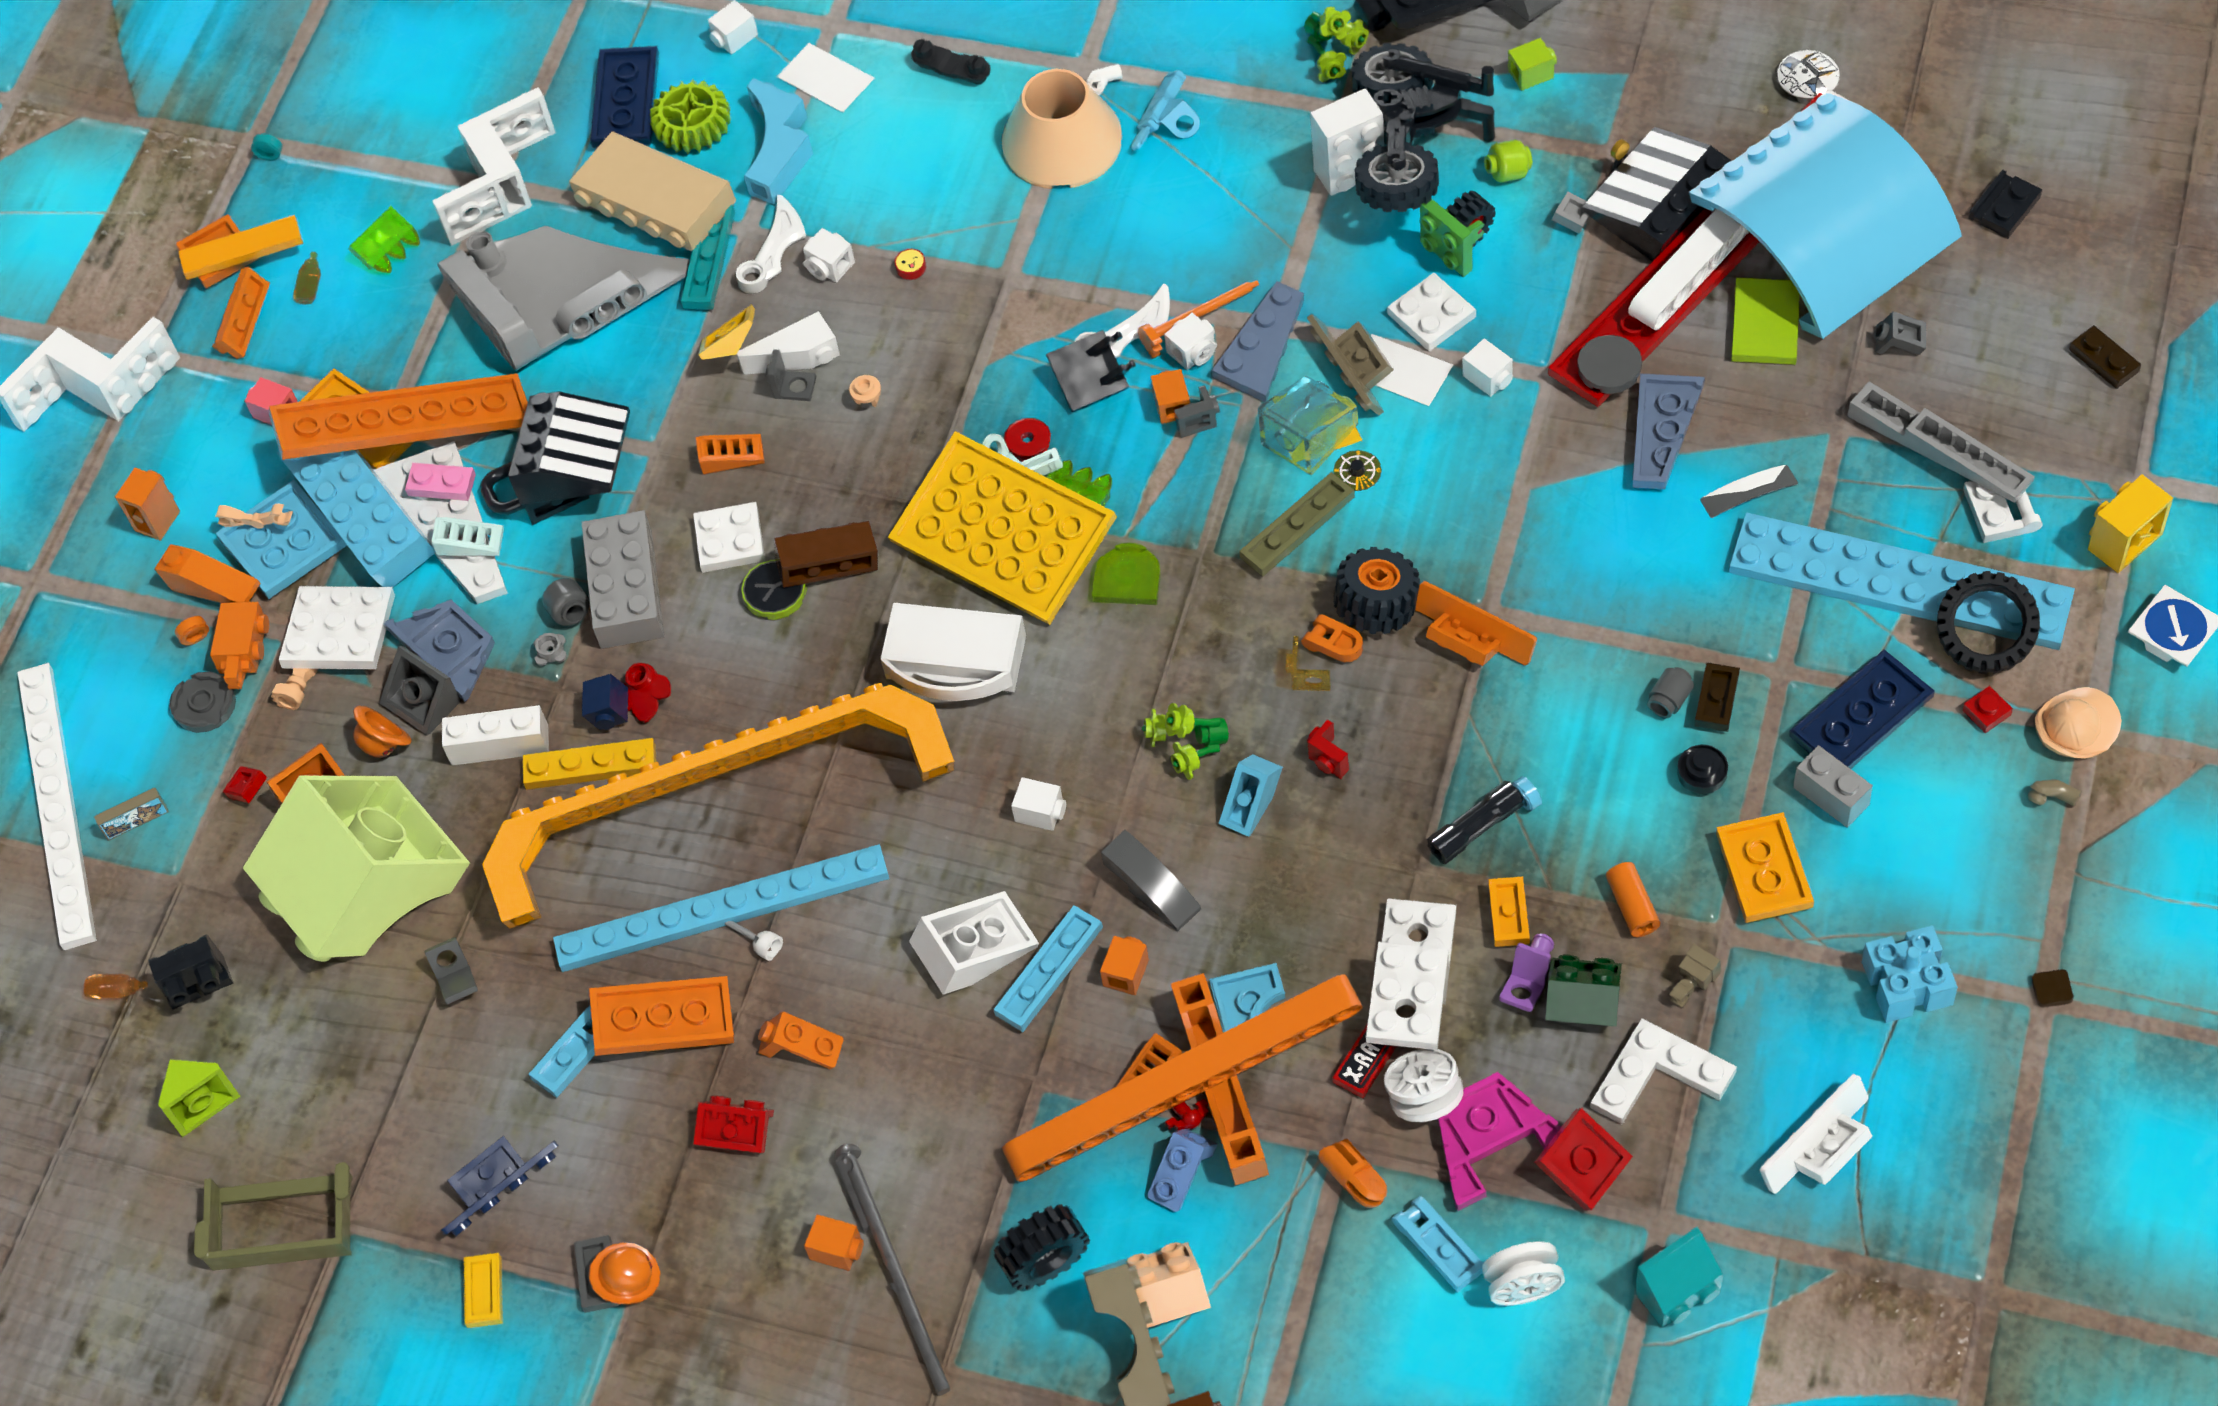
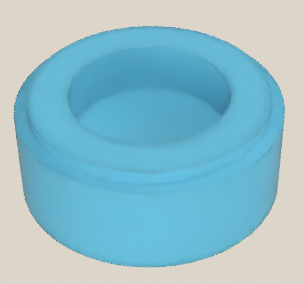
M1521 776L1512 783L1523 797V807L1532 811L1542 804L1540 794L1526 777Z

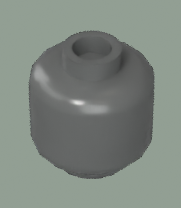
M561 578L552 582L543 593L542 602L544 608L553 620L560 625H574L580 622L589 611V597L579 584L570 578Z

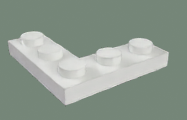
M1641 1019L1591 1101L1590 1108L1622 1125L1655 1069L1720 1101L1736 1074L1737 1066Z

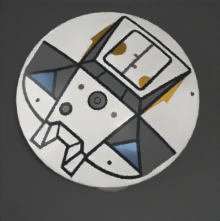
M1803 50L1792 53L1783 59L1778 67L1777 81L1787 93L1797 97L1800 103L1808 104L1819 92L1824 93L1826 90H1833L1838 85L1839 69L1829 56L1818 51Z

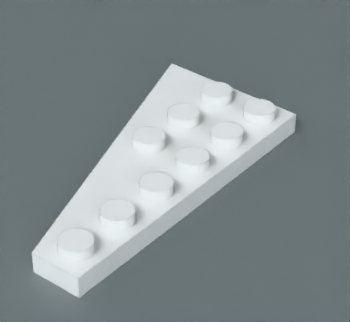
M455 441L374 469L431 544L436 517L483 522L472 490L469 501L408 496L405 487L412 463L464 467ZM459 535L458 540L462 541L463 535ZM477 535L472 536L471 542L476 543ZM485 535L484 544L489 545V537ZM437 556L438 560L444 567L448 568L458 583L477 604L508 594L495 556Z

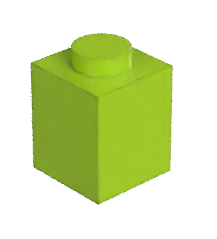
M1541 37L1508 50V71L1521 91L1554 78V65L1557 64V58L1554 50L1551 47L1547 48Z

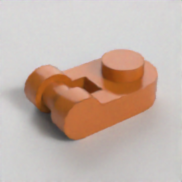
M1319 614L1313 622L1314 628L1311 632H1306L1301 640L1302 645L1312 652L1319 651L1341 662H1352L1358 659L1363 651L1362 636L1357 630L1323 614ZM1325 634H1326V635L1331 634V637L1329 638V640L1326 639V638H1324L1323 636H1324Z

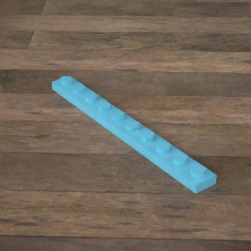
M878 844L553 937L559 967L562 972L723 927L726 926L725 923L728 921L737 923L890 879L881 846Z

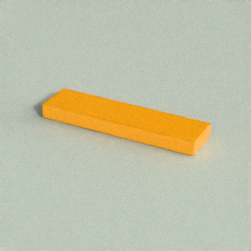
M295 215L178 252L184 275L189 280L304 243Z

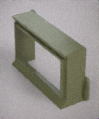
M345 1162L336 1164L335 1175L219 1188L211 1178L204 1179L203 1221L195 1226V1256L198 1259H202L212 1271L351 1255L350 1196L353 1176L350 1173L348 1164ZM335 1192V1238L222 1250L223 1205Z

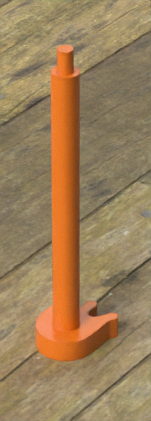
M1257 280L1251 283L1246 282L1155 328L1150 324L1139 327L1138 335L1143 346L1152 359L1161 355L1160 351L1163 349L1160 343L1163 341L1160 337L1168 332L1178 320L1186 318L1192 312L1200 318L1252 292L1253 288L1259 286V282Z

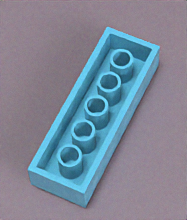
M358 449L283 460L367 572L382 587L393 588L436 553L432 544ZM278 451L277 454L282 459L280 451Z

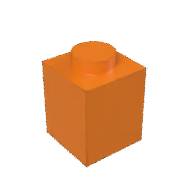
M1181 369L1163 371L1151 376L1153 396L1161 424L1176 421L1174 410L1190 404Z
M1113 936L1100 970L1103 987L1136 996L1149 962L1147 945L1134 937L1127 936L1121 938Z
M817 1214L804 1247L810 1260L850 1271L853 1261H858L862 1254L864 1241L860 1236L857 1225Z

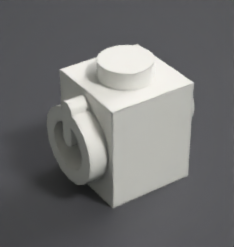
M823 228L814 237H811L803 248L806 258L803 265L819 280L828 278L837 283L855 263L851 244L838 233L832 234Z
M1192 312L1186 318L1178 320L1164 334L1166 351L1187 371L1194 365L1201 366L1212 357L1218 346L1214 341L1215 331L1207 320H1201Z

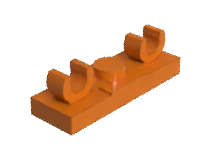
M250 267L242 268L239 273L238 279L234 284L233 293L230 295L220 329L217 331L216 340L212 345L221 354L228 352L236 359L245 356L270 285L268 281Z

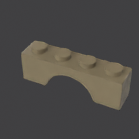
M1122 1259L1083 1272L1095 1312L1118 1317L1129 1326L1133 1334L1134 1351L1132 1358L1125 1370L1116 1377L1124 1406H1167L1171 1404L1169 1395L1175 1393L1169 1373H1161L1158 1359L1164 1358L1158 1337L1150 1338L1146 1324L1153 1321L1147 1302L1139 1303L1135 1289L1141 1288L1142 1285L1136 1267L1129 1268L1126 1260Z

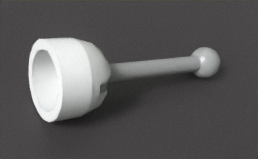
M733 921L725 923L728 927L753 940L754 951L767 961H771L782 948V937L771 931H763L756 935Z

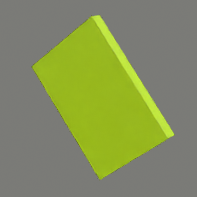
M1736 278L1731 361L1796 365L1800 294L1791 280Z

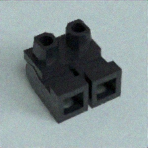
M207 934L193 943L183 944L168 951L163 956L148 960L155 983L165 997H167L172 1010L201 998L196 983L199 984L205 996L233 984L224 956Z

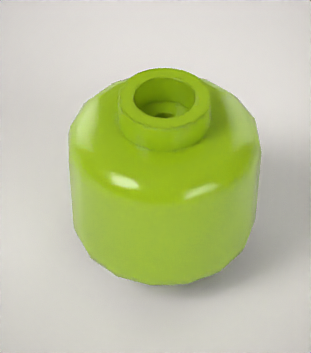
M1516 139L1491 145L1488 155L1484 158L1486 172L1501 183L1524 178L1533 163L1529 147Z

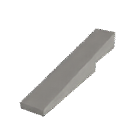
M1870 381L1850 402L1847 417L2014 503L2034 481L2035 476L1933 412L1924 408L1919 413Z

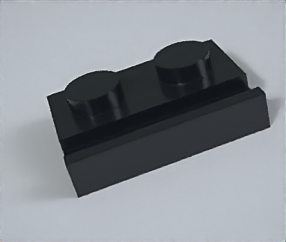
M2002 170L1970 210L1968 219L1972 221L1976 219L1981 222L1982 226L2009 239L2041 198L2043 189L2017 176L2012 178L2006 175L2007 171Z

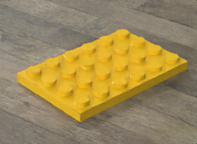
M955 431L888 538L892 543L1050 625L1116 520L1117 515L1114 511Z

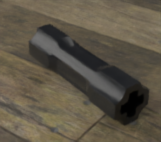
M1503 781L1487 793L1481 802L1453 823L1446 824L1427 839V846L1440 863L1447 864L1463 852L1467 845L1481 834L1524 806V799L1511 782Z

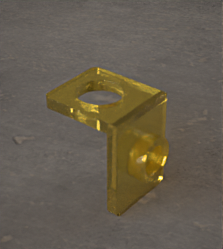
M1293 636L1292 653H1286V673H1291L1292 689L1330 691L1331 680L1329 670L1299 669V636ZM1315 677L1321 679L1322 682L1310 683L1305 681V679Z

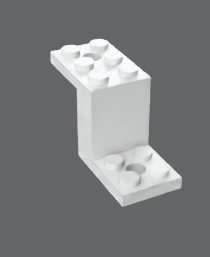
M539 88L524 93L457 126L471 164L480 178L472 180L468 184L445 193L432 201L451 246L469 238L474 233L481 232L532 207L520 170L511 155L556 133L544 96ZM524 121L521 125L516 126L519 122Z
M154 317L112 359L58 327L0 385V402L14 425L23 432L35 423L42 413L53 402L57 401L66 389L119 422L154 387L155 383L168 370L174 367L180 356L163 323Z

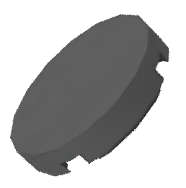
M1606 335L1599 336L1585 344L1580 350L1577 368L1579 377L1586 386L1591 389L1593 387L1600 389L1601 393L1612 394L1623 392L1636 383L1642 370V359L1640 351L1634 343L1623 337Z
M198 672L191 675V679H188L186 682L182 680L175 687L170 698L169 707L175 721L183 729L195 733L209 732L220 727L232 715L236 704L234 690L227 687L228 684L222 675L213 672Z

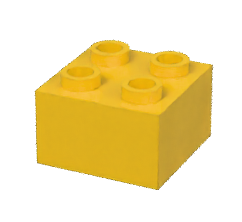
M2143 474L2132 483L2127 481L2119 489L2116 497L2111 502L2104 501L2095 511L2094 517L2096 519L2089 532L2091 538L2088 550L2119 574L2163 535L2173 497Z

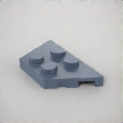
M449 600L439 603L430 609L424 608L412 612L413 617L395 622L394 619H390L384 623L386 629L409 651L450 677L458 696L464 702L469 699L495 642L493 637L454 601Z

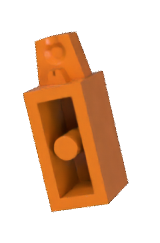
M259 602L220 604L210 656L219 674H224V680L228 684L227 687L229 689H242L246 673H257L259 660H262L264 657L263 638L264 634H267L269 631V618L263 613Z

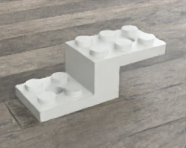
M1387 899L1382 942H1378L1366 1034L1367 1043L1438 1050L1443 1004H1446L1456 905ZM1419 929L1426 932L1428 936L1421 942H1415L1409 938V934ZM1402 1005H1410L1416 1012L1409 1018H1402L1397 1015L1396 1010Z

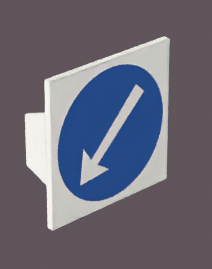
M2164 585L2131 626L2128 633L2142 640L2145 643L2146 650L2166 662L2174 659L2187 667L2217 630L2218 615Z

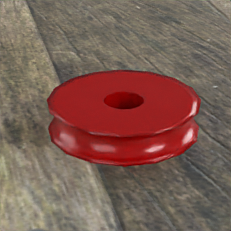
M1023 418L1015 421L1007 428L1004 435V441L1009 451L1021 462L1047 451L1051 438L1049 427L1043 421L1035 418ZM1027 437L1033 438L1031 442L1023 441Z

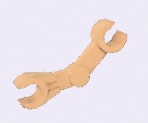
M279 503L274 504L271 511L262 514H247L231 506L220 505L215 517L219 518L218 524L225 527L243 526L246 524L261 529L264 525L272 523L282 526L288 525L293 511L283 513L284 504Z

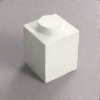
M735 0L708 19L711 30L709 35L712 42L718 48L723 47L731 55L758 35L754 16Z
M1484 338L1463 357V377L1492 397L1499 389H1505L1512 381L1513 359Z
M1022 777L1011 805L1014 820L1017 823L1053 831L1057 819L1062 820L1066 810V800L1062 798L1060 786Z

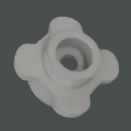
M545 633L539 636L534 641V647L537 651L535 656L536 663L543 666L547 662H563L567 658L563 648L566 642L565 637L554 633Z

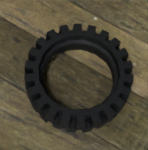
M1983 571L1982 574L1973 573L1965 579H1960L1947 591L1938 610L1937 631L1944 651L1958 665L1961 664L1969 671H1979L1981 674H1987V672H1993V674L2001 673L2002 670H2009L2016 664L2021 663L2031 652L2039 634L2040 614L2034 596L2029 593V589L2024 584L2021 585L2018 582V579L2012 576L2009 578L2005 576V573L2001 572L1994 574L1991 571ZM1993 591L2002 593L2013 600L2021 612L2023 623L2021 634L2013 646L2001 653L1986 655L1974 652L1963 645L1956 634L1954 625L1956 610L1964 599L1977 592Z

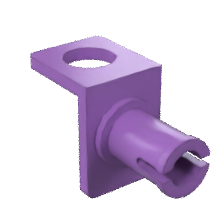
M1536 934L1530 946L1522 943L1517 945L1512 973L1500 994L1499 1000L1527 1012L1533 1010L1545 987L1551 958L1549 953L1554 948V941L1548 935ZM1521 987L1527 989L1531 996L1527 999H1518L1512 995L1511 991Z

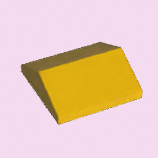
M752 304L702 339L698 354L702 360L736 355L753 324L755 308Z

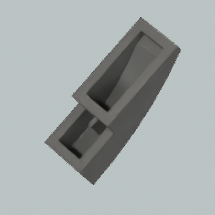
M1124 830L1101 851L1103 864L1128 885L1129 891L1177 932L1201 910V905L1180 881L1128 831Z

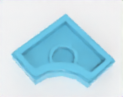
M1277 963L1209 979L1223 1033L1267 1011L1274 1003L1285 999V992Z

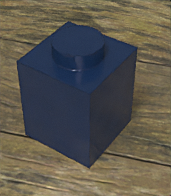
M612 674L584 681L582 716L599 730L611 729L616 725L628 722V687Z

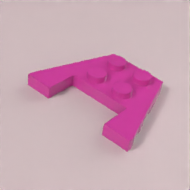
M1499 1072L1464 1088V1095L1459 1105L1449 1114L1438 1118L1457 1211L1486 1197V1190L1471 1164L1533 1133L1543 1149H1545L1561 1128L1558 1125V1121L1549 1114H1544L1532 1104V1100Z

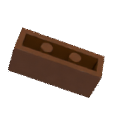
M869 521L853 522L831 528H819L815 531L787 534L774 538L775 561L783 588L878 570V550Z

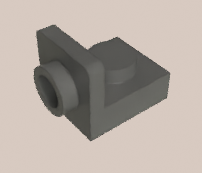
M1892 311L1883 321L1877 324L1874 330L1876 353L1883 354L1888 348L1894 346L1920 355L1926 349V322Z
M1205 385L1199 387L1200 402L1187 404L1182 408L1174 410L1177 430L1181 438L1217 427L1216 413L1220 412L1219 405L1214 394L1209 396Z

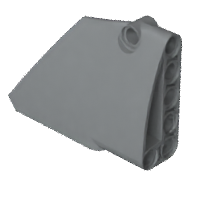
M543 226L518 236L495 242L488 232L474 233L466 241L467 252L461 249L440 261L437 265L447 283L485 335L512 368L517 371L570 338L582 339L683 279L687 276L690 262L688 259L660 256L609 246L577 237L549 226Z

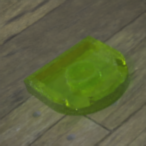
M1122 543L1116 545L1114 549L1101 556L1096 564L1092 592L1093 602L1158 605L1161 580L1158 559L1141 544Z

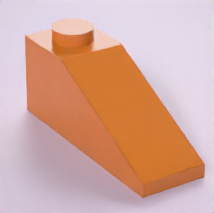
M173 544L169 545L154 568L173 592L219 603L249 602L261 584L258 579L195 549Z

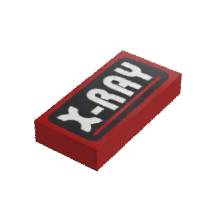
M1368 1023L1332 1077L1334 1084L1364 1099L1397 1047L1367 1043Z

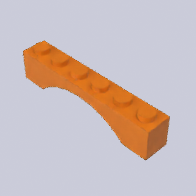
M1204 973L1171 983L1191 1049L1223 1033ZM1237 1075L1206 1090L1205 1094L1235 1186L1269 1175L1263 1150Z

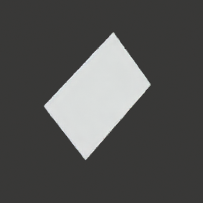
M808 43L777 76L841 112H844L875 79L811 43Z
M1372 334L1371 337L1394 369L1375 386L1430 406L1452 369L1453 364Z

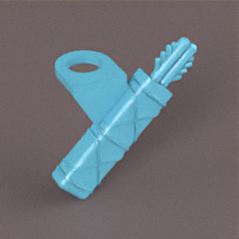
M1180 70L1168 73L1164 77L1158 91L1154 94V98L1149 103V107L1139 121L1137 128L1140 132L1132 142V150L1140 149L1148 135L1156 131L1161 123L1181 138L1191 137L1198 131L1200 119L1197 113L1183 99H1175L1186 79V76ZM1188 115L1193 119L1192 127L1185 131L1179 130L1176 127L1177 119L1180 116Z

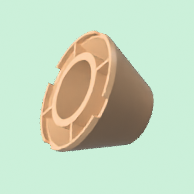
M1050 69L1033 76L1024 86L1005 125L1002 135V148L1008 166L1022 180L1046 189H1052V185H1070V188H1074L1099 178L1113 165L1121 150L1122 130L1115 112L1081 76L1065 69Z

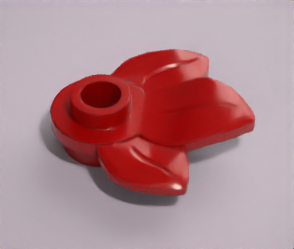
M635 663L628 668L625 674L626 683H624L628 687V711L632 710V713L639 721L646 723L657 713L659 700L671 696V683L666 676L657 674L650 664Z

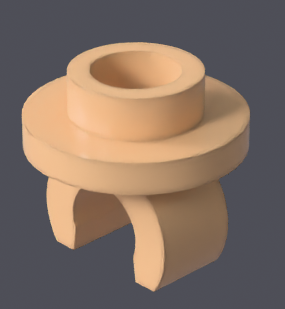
M862 375L851 382L849 391L856 404L871 402L872 406L876 407L881 393V386L879 380L874 376Z

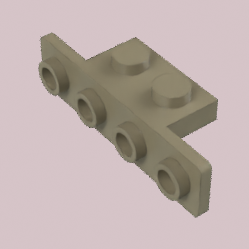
M1311 313L1307 317L1313 326L1309 330L1310 333L1320 344L1324 343L1328 349L1324 352L1333 365L1340 366L1343 372L1339 375L1350 389L1355 388L1358 393L1355 399L1366 412L1371 409L1380 416L1384 410L1370 389L1394 370L1364 325L1359 321L1335 340L1327 326Z

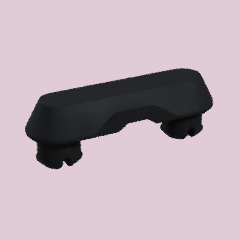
M918 39L913 44L912 60L919 66L935 71L938 74L976 84L983 83L990 74V64L982 56L956 54L949 49L932 45L931 41H925V39Z

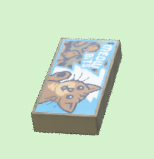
M152 788L97 814L94 818L109 841L168 813L169 810L157 789Z

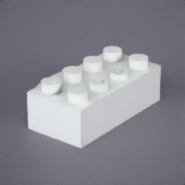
M893 603L881 655L886 679L894 680L897 684L916 694L939 700H973L1001 691L1015 692L1026 639L1022 615Z

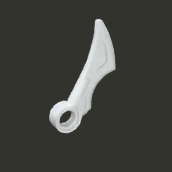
M777 195L776 212L772 228L755 260L745 261L736 270L738 286L745 293L754 294L764 290L768 280L782 272L781 258L784 251L794 242L806 238L799 215L782 195ZM749 273H757L760 275V277L755 281H747L744 279V277Z
M1163 284L1152 299L1138 312L1105 332L1106 337L1108 335L1113 336L1118 331H1121L1123 336L1122 339L1111 346L1115 358L1120 357L1123 349L1131 341L1139 338V327L1150 324L1155 328L1168 321L1170 297L1166 284ZM1084 332L1080 334L1074 342L1083 339L1087 336H1090L1095 332Z

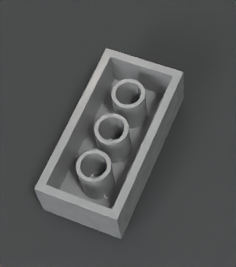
M645 510L583 521L582 532L592 625L600 648L604 649L663 638L664 628L653 535Z

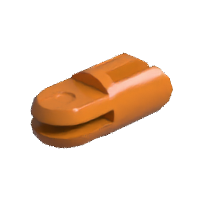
M1343 1139L1340 1142L1326 1146L1319 1151L1318 1158L1320 1162L1356 1202L1367 1208L1378 1207L1387 1195L1385 1181L1348 1139Z

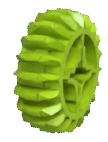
M692 79L689 84H684L680 81V85L677 87L669 85V91H660V99H654L653 108L650 109V124L659 142H663L666 149L672 147L676 153L682 149L689 154L691 149H697L701 152V148L704 146L712 148V141L721 142V134H726L728 125L731 124L730 106L726 101L725 95L722 91H718L715 84L708 86L705 80L699 84Z

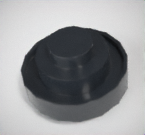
M1702 744L1691 746L1679 758L1677 767L1679 781L1686 789L1694 793L1707 794L1715 792L1723 786L1727 779V759L1720 750L1713 746Z

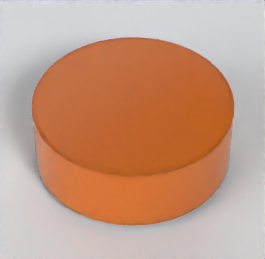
M201 616L189 617L182 621L175 629V635L179 642L187 646L200 642L209 632V626Z

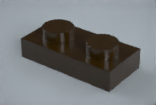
M2095 325L2070 344L2069 350L2116 389L2140 372L2141 363Z
M1706 662L1695 718L1696 727L1729 731L1740 668Z

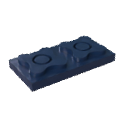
M658 46L599 49L590 138L592 148H598L612 131L645 146L651 145L650 109L653 108L656 96L659 62Z
M1884 649L1790 730L1789 737L1809 754L1819 745L1852 769L1932 699L1935 690Z

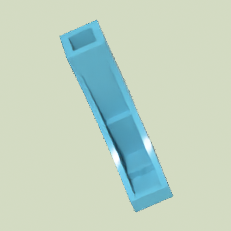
M753 78L747 86L750 101L764 119L766 126L761 150L752 166L745 173L744 178L749 195L775 205L777 195L784 193L813 155L809 136L800 129L807 119L803 99L797 94L787 93L776 88L771 83H764Z

